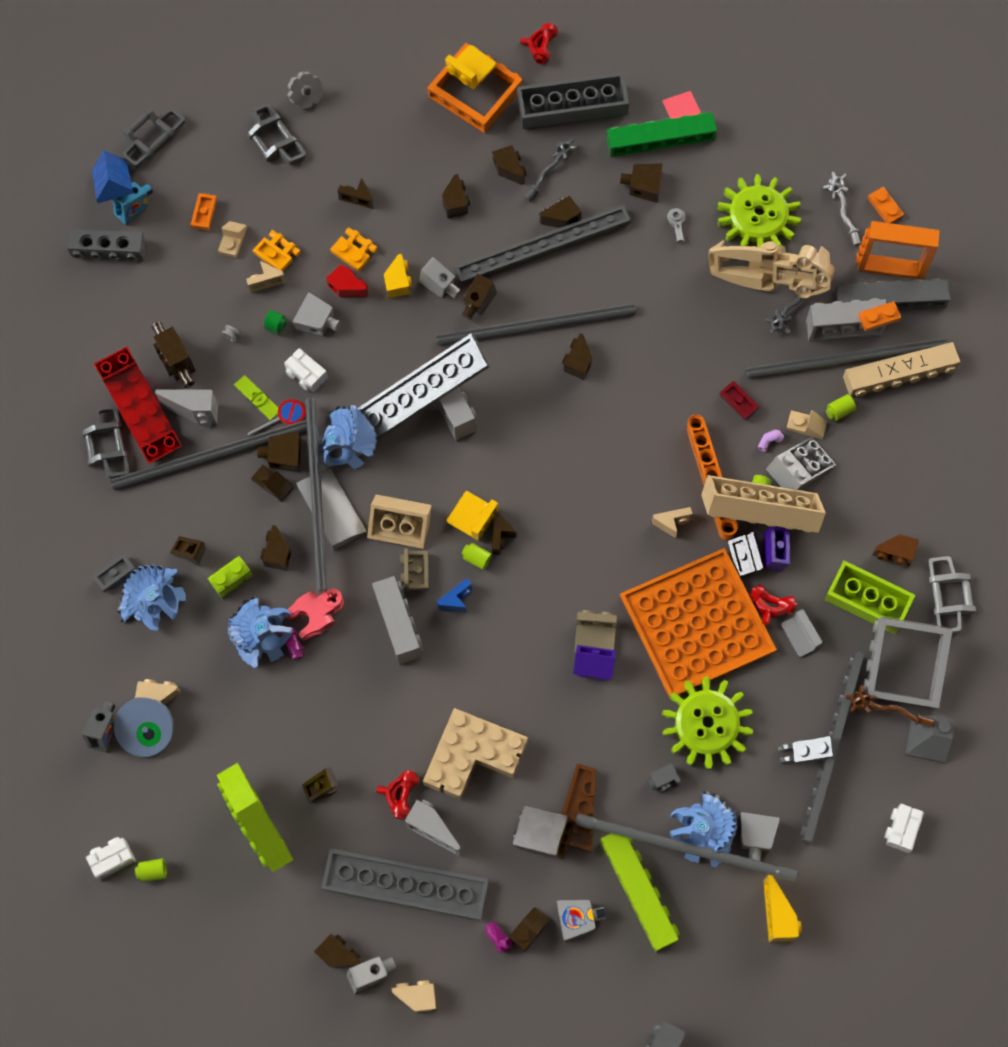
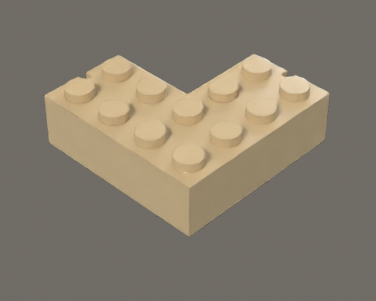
M454 708L424 777V786L441 792V785L445 786L443 789L444 794L461 800L476 764L513 779L519 766L520 758H522L528 744V737Z

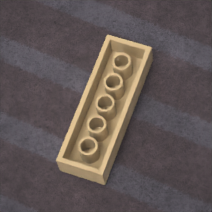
M710 475L707 476L701 494L707 514L712 517H724L733 521L743 520L752 524L761 523L770 527L780 526L789 530L798 529L808 533H819L826 514L818 493Z

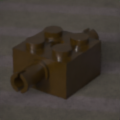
M162 322L154 323L151 326L155 333L153 338L156 342L153 346L169 377L173 375L176 381L181 380L184 388H190L195 384L190 374L196 370L187 350L174 327L165 330Z

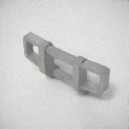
M949 556L929 559L931 574L929 581L933 588L934 615L937 617V624L941 626L940 616L957 614L958 625L956 628L951 629L953 630L952 634L960 633L961 614L976 613L970 587L971 574L955 573L952 559ZM948 562L951 574L934 576L933 564ZM950 582L962 583L965 605L943 607L940 584Z

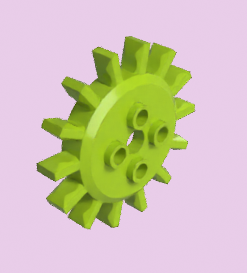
M756 174L754 186L747 187L742 177L738 178L737 185L741 190L738 194L726 187L724 195L732 200V203L718 202L717 210L729 213L727 217L718 218V227L731 224L733 228L727 232L725 239L730 241L736 235H739L743 238L740 246H747L750 241L757 243V247L762 246L764 242L768 241L775 242L780 246L781 243L777 238L780 234L792 241L794 233L786 228V224L799 226L801 218L789 216V212L799 210L801 205L800 201L787 204L785 199L791 195L792 188L788 187L781 193L777 192L775 188L777 187L778 178L776 177L771 180L769 187L761 186L760 174ZM757 208L763 209L764 214L757 215L754 210ZM773 213L775 216L771 217L769 214Z
M709 676L703 677V690L698 692L694 690L693 684L689 680L684 682V687L689 697L684 700L678 694L672 692L669 697L679 705L677 712L670 710L662 711V716L665 718L675 719V727L662 731L663 736L677 734L680 739L677 744L673 745L670 751L676 753L683 746H686L691 750L686 764L692 765L696 755L702 754L705 756L704 765L706 769L712 768V754L719 753L725 765L731 763L730 757L726 752L729 746L734 747L736 751L741 753L746 750L743 744L736 741L738 733L744 735L753 734V729L740 726V718L753 714L752 709L737 711L735 703L740 701L744 694L739 692L731 699L724 695L728 687V681L726 680L721 682L717 692L710 690ZM715 707L720 708V714L714 713ZM698 709L701 712V715L699 717H696L694 715V710ZM708 716L713 719V726L711 728L703 725L704 717ZM717 727L723 728L722 734L717 733ZM698 729L704 732L702 737L697 735Z

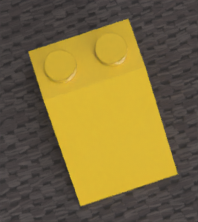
M767 875L763 883L769 943L794 941L802 933L801 921H797L796 913L774 877Z

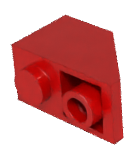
M341 264L326 277L327 286L340 298H366L368 296V285L364 280L356 278L355 273L349 267L346 268Z

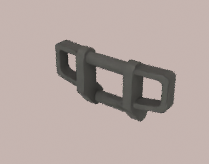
M270 104L253 109L252 117L256 125L247 133V136L261 150L266 162L272 161L278 154L289 166L305 159L306 153L297 138L291 135L283 124L280 115L276 113ZM265 111L269 112L271 117L261 121L258 114ZM277 126L286 139L268 149L259 135L263 131ZM295 147L299 155L290 158L284 151Z
M147 108L136 122L122 131L131 142L122 153L123 158L134 168H139L154 156V152L163 143L175 136L186 123L185 118L174 108H169L160 117H157L150 108ZM171 115H174L180 121L171 129L164 121ZM148 119L163 132L149 148L134 135ZM135 148L144 154L137 161H133L128 157Z
M117 407L97 408L95 410L96 424L82 430L88 451V466L96 467L103 464L108 479L129 474L128 453L124 448L121 433L122 423L119 420ZM114 413L115 422L99 424L100 414ZM114 432L117 451L96 455L93 436L100 433ZM123 460L125 471L110 472L107 462Z

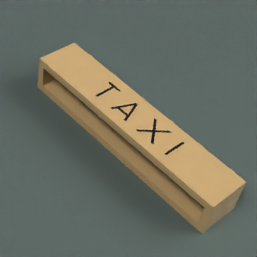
M951 342L846 369L843 379L851 397L855 395L856 397H861L867 394V392H880L886 387L892 386V388H896L906 382L915 383L921 378H934L944 372L946 374L953 373L958 368L960 359L954 343Z

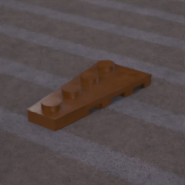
M577 763L561 815H566L575 822L578 813L594 817L596 769ZM574 822L568 846L592 853L593 830L576 826Z

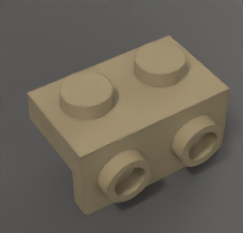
M404 548V554L400 555L401 566H404V573H401V585L405 586L406 591L429 590L428 551H408V548Z

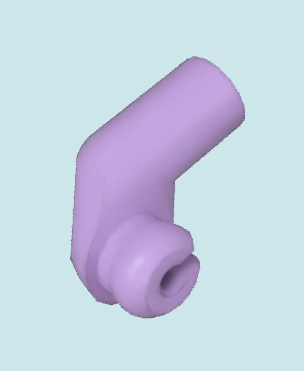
M776 429L765 433L757 449L766 452L770 442H781L784 435L780 430Z

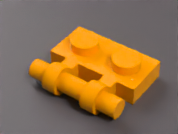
M348 227L345 231V234L350 236L348 240L341 236L330 251L360 272L370 260V256L366 253L369 250L375 253L378 247L370 239L362 237L360 232ZM356 241L362 245L360 249L354 245Z
M272 230L269 233V237L272 240L269 241L264 237L253 249V253L268 265L284 271L293 261L289 254L299 256L301 250L293 242H288L284 239L281 233H276ZM277 245H282L284 249L281 250L277 247Z

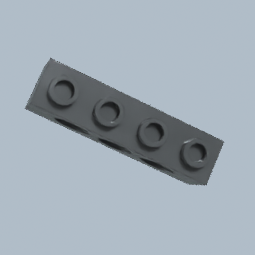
M70 229L67 249L71 257L77 259L89 257L96 260L109 258L111 260L128 259L130 261L144 259L146 239L143 232Z

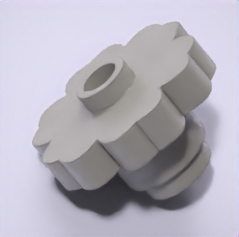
M300 72L298 77H292L288 84V89L290 90L288 98L291 103L298 105L301 109H310L313 103H319L323 95L320 91L323 84L317 76H313L310 72Z

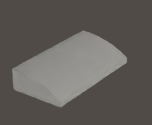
M330 469L320 472L324 535L334 551L364 535L367 531ZM310 477L296 484L312 512Z

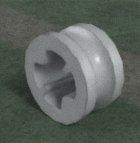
M226 325V330L221 333L222 336L231 342H235L240 332L234 327Z

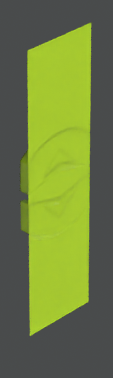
M245 375L234 384L269 420L278 414V407Z

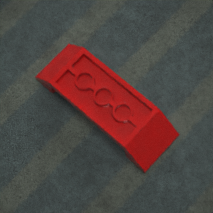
M128 346L93 363L148 464L182 447Z

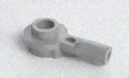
M674 208L668 212L667 220L675 228L677 243H683L682 223L685 221V213L681 209Z

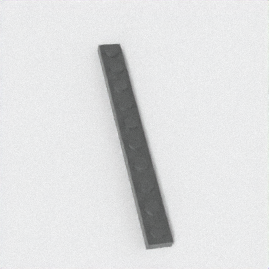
M624 205L458 264L454 266V269L462 285L473 281L477 273L484 277L630 224L631 220Z
M856 652L854 657L850 656L847 668H850L849 675H845L842 686L845 687L844 693L839 694L837 704L840 705L839 711L834 712L832 723L835 725L833 731L829 730L828 736L833 737L835 757L851 704V700L847 699L846 695L853 696L864 654ZM835 757L821 759L824 761L822 768L819 767L816 779L819 780L818 785L813 787L810 796L813 799L812 806L808 805L805 817L808 818L807 824L802 825L800 836L803 837L801 843L810 845L812 842Z

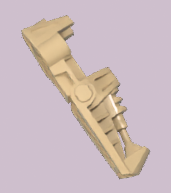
M723 240L709 249V266L712 275L725 281L757 290L774 291L777 289L778 283L789 285V290L796 291L799 297L809 298L812 295L830 290V283L835 272L834 266L830 264V253L822 246L819 252H817L813 246L805 245L801 248L799 255L786 253L785 246H778L775 242H765L759 247H726ZM731 258L749 261V266L722 267L723 262ZM798 267H799L802 271L813 272V274H811V273H805V272H799V271H798Z

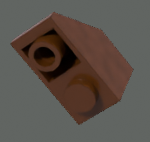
M899 534L877 545L872 555L881 561L890 560L902 567L910 566L914 560L919 539Z

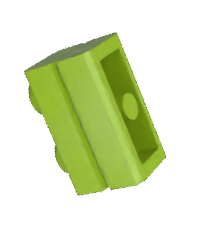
M238 556L207 579L222 599L242 585L244 581L253 577L245 562Z

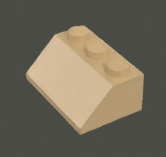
M375 495L371 503L367 538L423 549L430 523L432 505Z

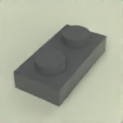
M123 553L92 577L105 593L136 569Z

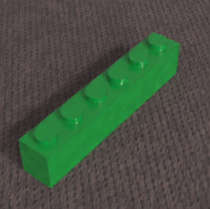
M702 112L698 115H684L680 118H666L661 121H648L643 124L612 127L607 129L606 140L610 157L712 141L716 139L717 129L713 112Z

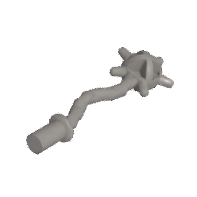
M832 172V178L829 180L828 185L823 186V189H829L833 192V199L836 198L837 194L841 198V217L850 227L848 234L851 235L854 246H858L861 244L858 235L859 229H856L846 216L847 203L843 191L847 192L849 190L845 187L844 181L847 174L839 177L836 176L835 172Z

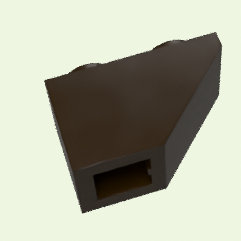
M513 145L492 151V159L498 175L520 185L525 184L527 173L525 167L520 165L519 161H521L519 152L514 150Z
M458 174L453 176L442 194L447 219L468 214V206H471L468 195L465 196L464 190H466L464 181L460 180Z
M569 195L566 198L559 199L551 207L542 209L539 213V222L542 225L561 228L580 221L582 211Z
M580 333L577 339H573L570 345L571 351L569 354H565L562 364H564V372L584 380L592 365V356L584 335Z
M272 525L271 531L268 530L266 534L267 545L266 549H262L261 559L266 567L287 571L292 552L277 526Z
M330 934L314 951L330 968L354 967L361 964L359 961L361 956L353 948L349 951L344 946L347 942L338 934L336 936Z

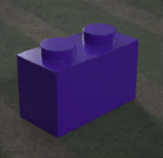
M774 526L769 527L763 533L765 570L781 572L790 565L789 529Z
M577 645L573 674L579 677L590 676L597 677L599 680H612L616 650Z

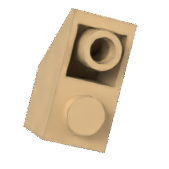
M145 679L144 682L138 681L135 698L147 697L156 699L165 705L180 694V689L173 682L165 681L163 684H159L154 680Z
M429 980L418 981L415 986H409V983L396 984L397 988H392V993L416 1013L437 1010L434 984H429Z

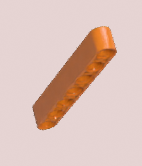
M692 415L688 419L687 434L703 485H705L708 475L722 477L704 418L701 415ZM696 423L700 425V427L693 428L691 424ZM702 440L705 442V445H699L697 441ZM707 457L711 462L706 463L702 461V458ZM714 517L720 538L725 541L732 540L738 529L737 522L729 518ZM730 527L733 532L727 533L723 528Z

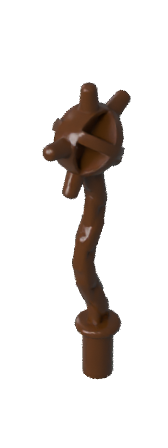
M860 686L859 691L854 693L853 696L846 695L847 699L852 700V712L856 709H865L867 713H871L869 707L885 712L889 710L898 711L911 721H915L916 725L922 724L933 727L934 719L923 717L920 714L917 716L912 715L898 705L884 706L872 702L871 700H875L876 696H869L864 691L863 686Z

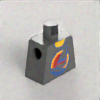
M104 702L102 709H93L82 733L88 748L105 753L108 752L114 734V704Z

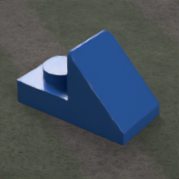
M466 578L436 602L438 609L466 613V606L461 602L460 598L465 599L470 595L472 590L471 582Z

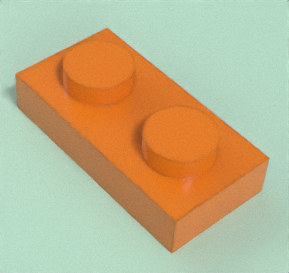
M884 187L868 195L867 199L885 223L893 224L903 218L904 213Z
M203 193L198 194L190 224L191 228L210 230L217 196Z
M895 301L859 312L858 314L865 332L901 320V315Z

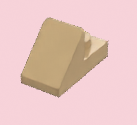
M229 221L222 227L223 238L218 249L220 255L237 258L247 225Z
M262 261L260 263L264 274H255L246 279L251 293L286 283L283 271Z
M791 410L786 430L823 439L827 421L812 410L810 415Z
M691 507L654 514L652 523L676 538L677 529L675 523H678V525L688 523L692 518Z

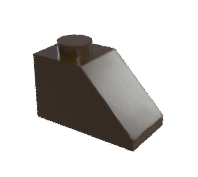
M534 907L509 936V939L522 951L526 952L550 922V919Z

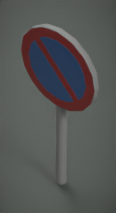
M296 399L285 400L278 408V418L252 430L247 435L251 436L280 420L286 425L303 421L306 413L304 405Z

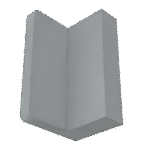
M803 609L796 612L793 618L781 624L799 657H803L821 647L823 642Z

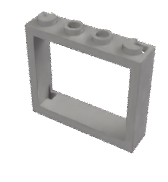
M878 616V621L875 620L873 632H876L875 639L870 642L869 651L872 652L871 660L868 659L866 671H869L868 679H864V691L869 696L875 695L876 698L939 708L953 630L948 627ZM886 625L940 634L929 699L875 690Z

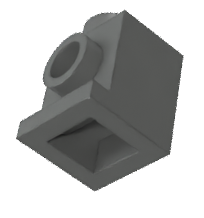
M672 763L651 772L649 775L648 784L652 791L661 789L663 792L673 787V783L675 786L680 784V779Z

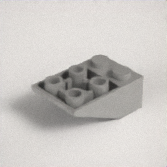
M811 437L776 456L766 470L781 487L803 491L834 468L836 464L814 438Z

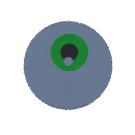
M137 697L125 703L117 712L114 720V733L118 743L127 752L136 756L147 757L161 752L169 744L173 735L174 721L170 711L162 702L147 697Z

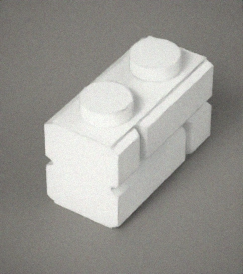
M298 349L284 363L287 375L292 379L297 378L300 381V386L305 390L309 389L315 392L328 379L327 371L301 349Z
M904 804L894 808L890 817L893 820L892 826H888L884 836L887 839L886 845L910 853L913 849L924 812Z
M116 837L108 842V846L94 848L90 851V855L86 857L97 880L100 881L136 862L124 838Z

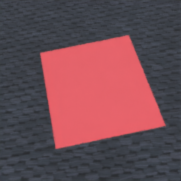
M691 91L662 100L669 117L672 119L701 113Z

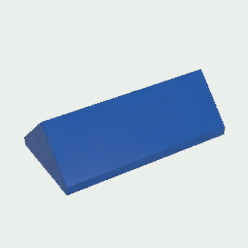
M103 150L92 169L97 203L133 194L127 161Z

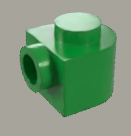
M269 310L264 320L265 330L279 335L280 331L284 330L287 324L285 315L273 310Z

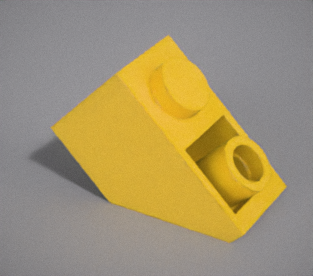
M402 254L397 255L384 273L388 298L410 294L409 287H412L411 277L406 275V271H409L407 260H403Z

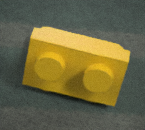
M469 45L456 59L450 54L445 58L446 70L473 90L496 66L495 61L472 45Z

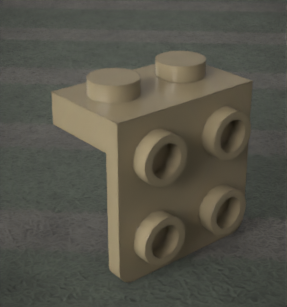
M591 610L578 612L574 653L576 654L577 645L614 650L617 615H613L611 612L596 614Z

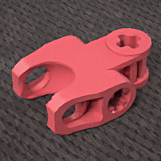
M330 588L319 596L314 591H309L298 598L287 609L291 616L286 617L288 620H292L300 615L309 617L308 625L299 633L301 639L305 641L322 634L335 624L332 615L343 608L344 599L340 591L335 588ZM334 598L336 602L333 603L330 599Z

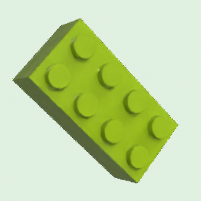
M843 561L824 600L874 624L875 620L878 621V616L904 620L915 594ZM885 626V630L896 634L900 627Z

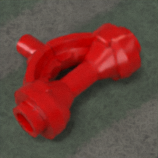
M552 23L543 24L541 29L533 33L530 38L521 37L520 44L528 45L530 52L533 54L532 58L536 63L546 64L550 60L549 42L557 36L558 29ZM543 38L542 44L538 48L537 44Z
M760 584L757 587L753 586L750 597L753 598L752 602L756 603L761 614L764 615L762 619L764 625H769L771 618L784 614L789 615L790 612L794 613L798 603L794 601L795 597L793 596L782 598L773 596ZM766 601L776 604L778 607H770L766 604Z
M405 770V773H400V777L389 783L388 787L379 785L376 792L378 794L386 795L385 798L391 808L390 813L394 814L393 817L396 819L405 820V817L411 811L407 801L410 790L419 783L420 778L416 776V772ZM402 787L400 800L397 801L396 793Z

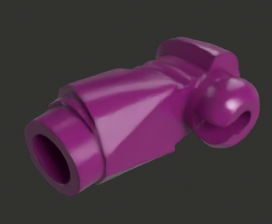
M294 630L291 637L285 643L292 660L303 658L304 649L298 641V632Z
M493 921L484 926L486 929L485 934L495 944L496 951L500 953L508 952L512 947V941L506 938L499 925Z

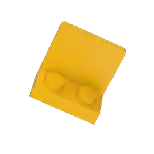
M465 491L448 517L447 523L479 541L495 517V512L499 510L498 502L491 499L487 503L472 493Z

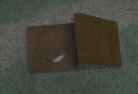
M362 178L357 190L351 186L339 185L337 191L339 200L371 209L374 208L373 197Z
M263 464L251 478L255 484L280 502L293 489V486L278 471L275 470L273 472Z
M495 512L492 554L500 555V549H504L505 537L516 538L517 532L499 512Z
M179 536L170 553L176 557L185 558L197 566L206 547L203 541Z
M331 768L322 770L302 784L309 803L336 793L338 786Z

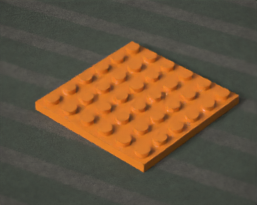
M725 548L631 588L619 595L668 697L672 692L678 695L687 692L684 682L688 680L693 684L694 688L702 685L704 676H709L710 681L777 651Z

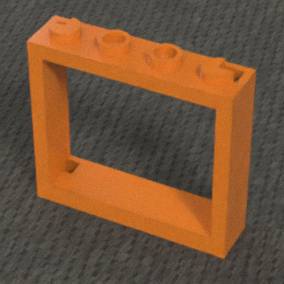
M465 43L454 58L456 59L469 44ZM495 61L496 66L491 72L511 84V86L485 117L441 89L442 85L451 76L446 70V66L427 87L428 97L485 134L517 96V87L523 86V79L519 74L511 72L505 65Z
M871 221L870 227L865 229V234L857 253L855 264H858V271L924 280L938 248L940 230ZM874 241L924 248L919 261L870 255Z

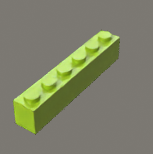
M609 834L601 838L600 842L655 953L676 943L679 940L677 936L680 933L675 924L671 925L668 919L670 913L665 905H661L659 898H661L656 886L652 887L649 881L652 879L647 868L643 869L640 863L642 861L641 855L638 850L634 851L631 845L633 840L615 834Z

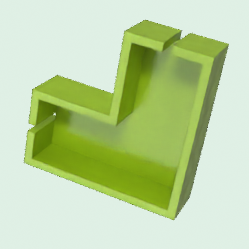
M236 763L219 773L217 777L220 782L217 786L234 820L241 827L246 839L248 838L251 847L258 854L264 868L268 866L273 873L293 861L294 859L285 842L266 813L239 764Z

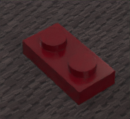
M734 380L719 393L744 420H747L759 409V406Z

